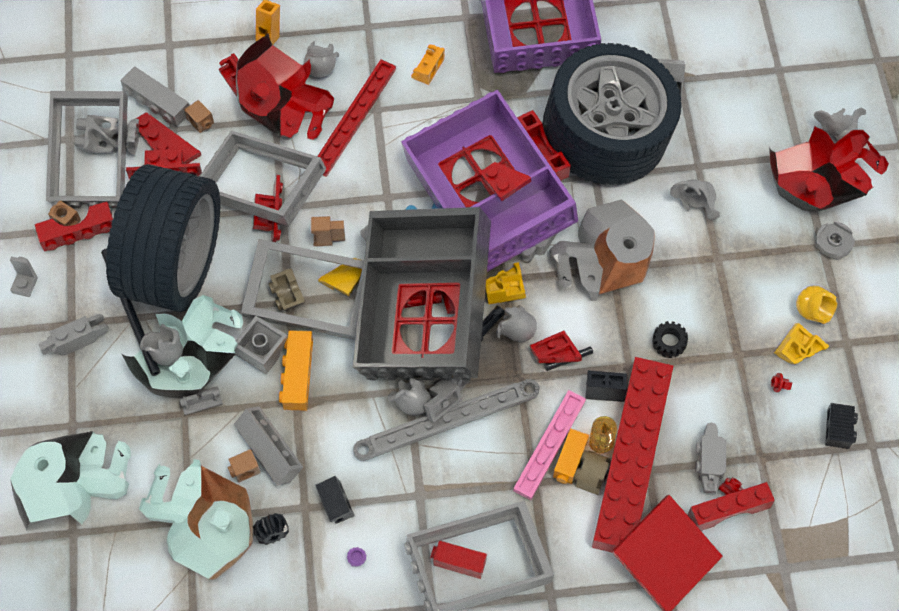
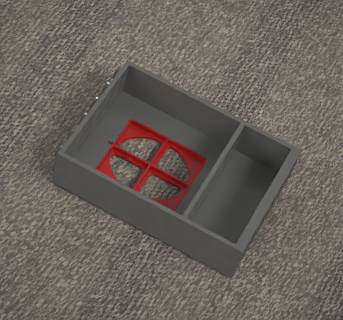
M480 207L369 212L352 366L359 374L364 375L366 379L378 380V378H384L386 380H396V378H403L404 380H410V378H421L430 381L433 378H440L441 380L449 381L452 378H459L460 380L469 381L471 378H478L491 220ZM426 291L424 316L402 317L401 314L407 302L415 294ZM436 291L444 292L452 300L455 307V315L453 317L432 316L433 298ZM435 324H453L454 330L448 341L439 349L429 351L431 326ZM402 325H423L422 345L419 351L411 350L404 343L400 333Z

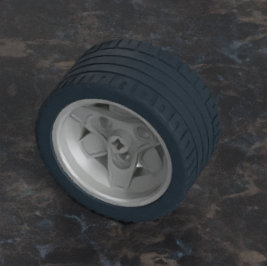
M600 43V45L587 46L569 56L556 73L543 115L542 124L545 135L553 149L563 153L571 165L570 173L576 174L577 177L603 185H621L623 183H630V181L634 182L638 178L641 179L649 174L659 164L679 122L682 108L678 85L674 81V77L670 75L669 70L665 69V66L659 63V60L653 58L649 53L646 54L643 50L619 43ZM579 108L585 109L586 112L581 115ZM633 130L637 131L635 134L628 136V133Z
M146 164L138 168L127 182L114 213L106 254L108 286L117 297L176 312H183L197 298L207 277V272L210 269L220 223L221 201L219 188L216 182L210 178Z

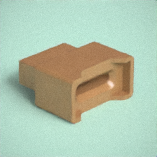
M330 216L311 217V233L314 234L313 245L333 246L332 241H345L344 220L331 221Z

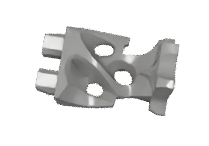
M87 115V118L77 119L76 129L85 130V136L75 135L74 145L84 148L87 153L113 152V148H118V141L112 139L114 134H118L119 127H116L118 118ZM132 119L127 125L126 148H128L130 154L136 155L139 142V119ZM107 122L110 123L111 126L109 128H103L102 124ZM105 141L107 146L101 147L99 143Z

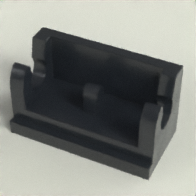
M587 371L586 399L625 402L627 373Z
M336 476L315 485L330 522L335 521V524L355 516L342 483Z

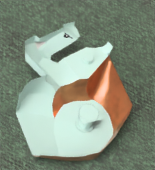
M193 459V463L181 473L172 500L164 503L162 498L169 480L170 468L160 466L159 464L154 471L155 478L147 498H142L139 510L149 520L173 523L167 536L168 551L173 560L208 579L214 580L233 566L252 545L253 519L247 490L203 467L200 460Z

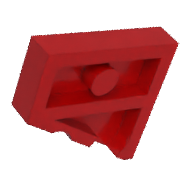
M497 162L492 163L479 172L482 179L501 201H504L532 182L530 176Z
M565 330L530 345V350L538 363L582 361L581 354Z

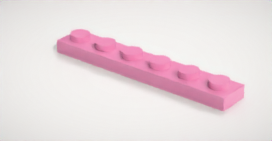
M568 390L513 489L514 492L532 500L567 437L570 428L583 408L586 398Z

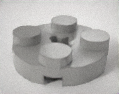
M826 223L817 232L815 247L824 255L839 260L851 252L855 243V239L852 236L853 232L843 223ZM837 237L839 243L832 242L830 238L834 239Z

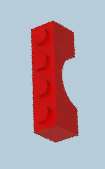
M534 110L517 117L560 181L568 178L571 165L562 152L555 151L545 135L543 124Z
M106 201L90 206L87 216L76 225H60L53 218L34 225L39 242L45 252L55 250L60 246L71 245L82 239H90L101 233L110 232L113 216Z
M765 482L691 506L688 516L703 531L715 527L718 523L735 515L743 513L755 514L770 509L775 499L768 483Z

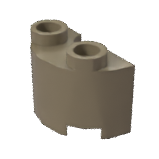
M292 268L270 276L272 282L268 283L271 293H276L278 299L275 302L279 311L305 303Z
M584 450L580 460L583 462L582 468H577L574 479L577 480L575 487L599 495L611 458Z

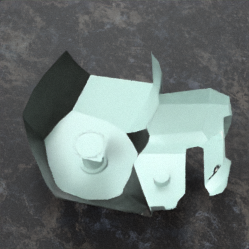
M202 295L192 301L182 321L169 314H156L160 326L164 324L166 327L176 329L179 333L183 353L173 365L163 366L158 364L160 374L151 376L141 350L131 357L122 354L132 374L151 393L170 398H183V396L195 395L210 383L235 356V349L238 346L233 336L212 328L213 323L219 322L234 328H242L243 318L236 310H228L215 304L213 298Z
M93 431L61 436L37 442L30 446L23 453L10 478L13 497L26 530L30 522L71 515L83 524L91 509V496L118 499L127 494L129 483L125 480L128 459L131 458L130 447L125 442L118 441L115 446L111 466L106 470L101 468L104 462L106 441L102 434H95Z

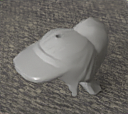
M842 108V110L833 115L820 110L814 113V118L821 124L825 132L839 141L852 130H858V119L861 115L866 114V110L859 108L853 112L852 116L843 115L845 108Z
M692 179L678 182L671 187L670 195L674 198H680L687 211L690 210L689 206L695 208L704 207L708 219L715 220L720 217V212L714 210L716 193L710 182Z

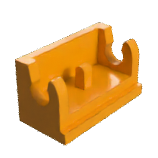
M432 44L428 45L427 48L429 49L426 50L424 57L417 68H414V73L411 75V78L427 85L430 84L445 59V49Z

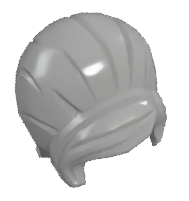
M314 41L308 46L304 63L310 59L311 76L325 77L333 71L336 57H339L338 52L333 53V44L323 48L315 46Z
M520 305L505 308V313L509 316L504 315V320L498 325L496 336L500 338V335H504L516 342L530 340L537 330L536 319Z
M161 324L160 332H149L140 342V348L148 351L152 359L163 366L173 365L183 353V346L180 342L178 331L166 327L164 324Z
M410 378L409 383H404L403 380H399V392L392 391L389 393L388 400L390 402L395 400L400 410L405 414L418 416L425 413L424 405L431 400V397L425 389L424 381L418 378Z

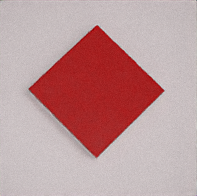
M666 495L612 551L615 557L663 611H672L723 557L670 495Z

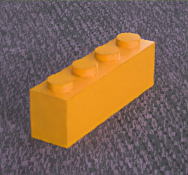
M289 330L284 344V349H287V353L283 355L282 359L285 373H281L283 391L279 392V403H282L284 410L307 411L313 334L312 331Z

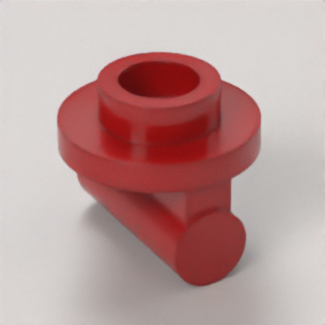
M732 477L731 479L726 478L719 487V490L728 495L743 490V488L741 487L742 483Z

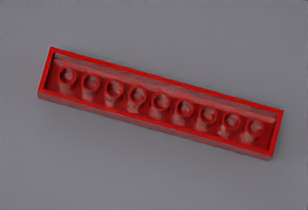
M639 357L634 359L592 543V548L612 553L615 547L641 521L674 365Z

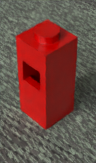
M439 541L438 546H434L432 549L431 558H433V566L481 579L487 554Z

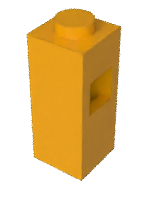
M263 0L256 8V41L269 33L270 41L274 45L280 36V5Z
M570 428L554 469L553 478H556L558 482L563 484L573 483L574 475L588 443V434Z

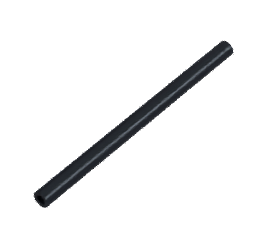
M107 249L101 251V254L106 264ZM120 298L140 347V342L145 333L132 301ZM141 349L151 376L160 374L158 364L152 359L149 352Z

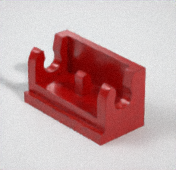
M232 53L231 56L219 62L222 66L219 68V72L237 97L236 66L239 59L235 53Z

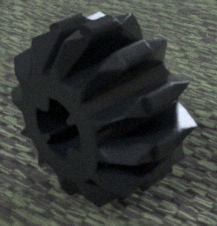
M274 513L273 515L268 514V516L262 517L261 520H257L253 526V532L259 544L268 545L285 538L289 533V526L283 514Z

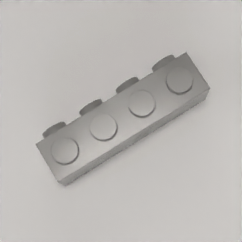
M134 66L120 80L123 87L122 90L128 96H133L139 104L149 107L154 114L161 115L167 123L178 126L186 118L184 109L190 106L189 102Z
M260 406L245 409L234 423L235 427L276 485L290 483L303 466Z

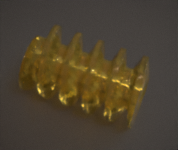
M601 416L596 418L592 424L589 446L596 453H606L613 448L617 434V425L612 418Z

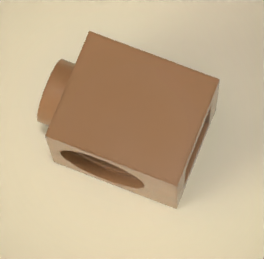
M199 100L184 109L187 120L199 133L209 129L214 124L212 113Z
M62 201L52 206L48 213L50 219L53 218L58 224L64 226L76 225L81 221L78 212Z
M251 449L229 458L231 466H228V470L232 478H237L238 483L261 473Z

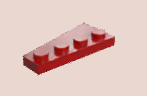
M147 112L135 118L139 119V134L152 150L182 148L183 164H189L202 156L198 149Z

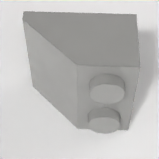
M255 316L237 338L238 346L235 349V355L267 374L278 360L288 336Z

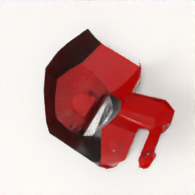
M269 33L247 48L237 61L236 89L241 110L279 137L285 136L290 138L298 133L305 111L312 112L313 116L307 131V138H317L323 130L321 125L325 114L333 107L334 97L328 90L305 84L311 72L310 59L303 65L299 64L272 45Z
M814 126L808 142L778 152L772 151L769 146L772 174L779 195L794 206L812 212L826 210L864 197L868 191L874 188L872 186V179L855 162L857 158H862L881 175L887 171L889 163L886 157L881 156L868 141L870 136L864 130H852L834 144L827 132Z

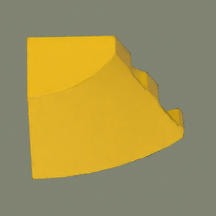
M795 323L774 353L790 364H797L803 359L827 349L829 345L818 335H812L800 323Z

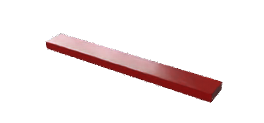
M380 59L317 156L321 157L326 167L323 176L327 177L396 71L395 65Z

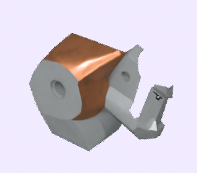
M621 199L588 208L578 230L580 243L559 241L549 250L550 260L555 261L559 279L557 285L560 291L561 289L571 287L572 278L569 258L573 256L577 258L582 285L589 292L591 301H597L599 294L643 282L653 254L655 232L639 213Z

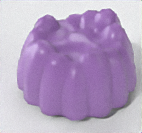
M353 547L347 553V560L351 566L357 567L365 563L367 555L362 548Z

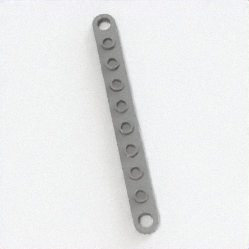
M526 379L459 403L434 423L428 420L426 415L374 434L354 444V456L358 460L366 461L527 402L538 396L539 384L534 379ZM528 385L535 388V391L531 394L524 391V388ZM367 446L369 448L368 453L361 455L358 452L359 447Z

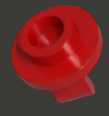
M777 373L772 377L771 387L774 392H780L782 388L791 390L793 382L783 378L782 373Z

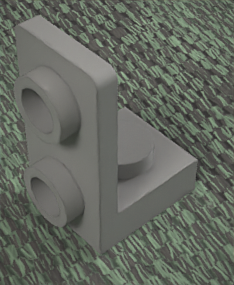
M11 257L10 262L17 275L10 291L13 294L30 297L38 277L28 259L24 257Z

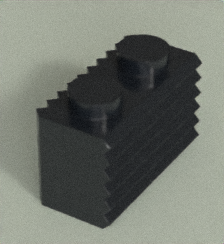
M830 403L827 409L826 446L849 449L856 442L857 431H854V425L857 424L858 413H855V406Z

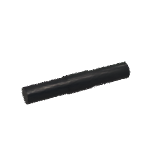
M590 346L579 350V353L583 358L593 354V349ZM571 362L546 363L544 366L546 371Z

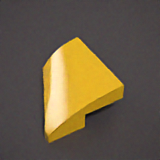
M340 265L321 276L318 282L332 290L335 288L343 294L350 296L356 285L359 284L362 269Z
M519 262L514 263V267L506 272L502 270L496 276L486 279L485 289L488 305L526 298Z

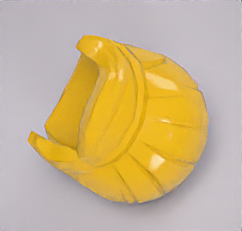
M813 285L806 287V289L800 292L796 300V307L799 314L805 319L825 324L834 315L837 309L836 296L820 286Z

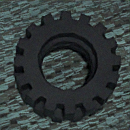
M666 321L665 324H659V327H656L653 334L652 342L654 349L657 350L658 354L661 353L663 357H678L687 347L688 333L685 332L686 329L684 327L681 328L680 323L676 325L675 321H672V323ZM665 334H673L678 338V343L673 346L666 345L662 341V337Z

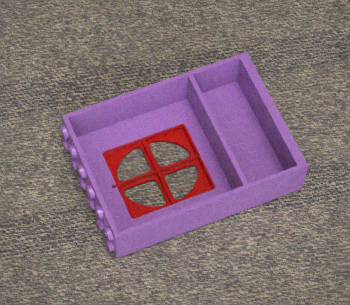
M481 0L494 73L522 71L532 68L539 69L549 66L557 67L562 65L569 56L578 50L584 49L587 46L591 47L594 44L600 45L602 39L593 0ZM545 1L552 4L559 10L562 17L541 20L537 2ZM522 3H530L533 21L512 23L511 17L515 9ZM552 25L564 26V32L557 42H544L542 27ZM534 28L538 44H523L516 38L513 31Z
M498 90L486 94L483 98L471 102L468 106L456 110L453 114L439 119L431 126L424 127L418 133L410 135L401 141L407 162L438 209L480 207L491 220L487 272L578 222L576 202ZM475 150L491 151L502 158L498 162L499 164L530 176L532 182L504 201H501L480 176L479 172L481 169L471 153ZM464 157L472 167L475 175L459 184H454L452 180L454 165L458 159ZM476 182H481L490 197L480 202H475L465 198L460 192Z

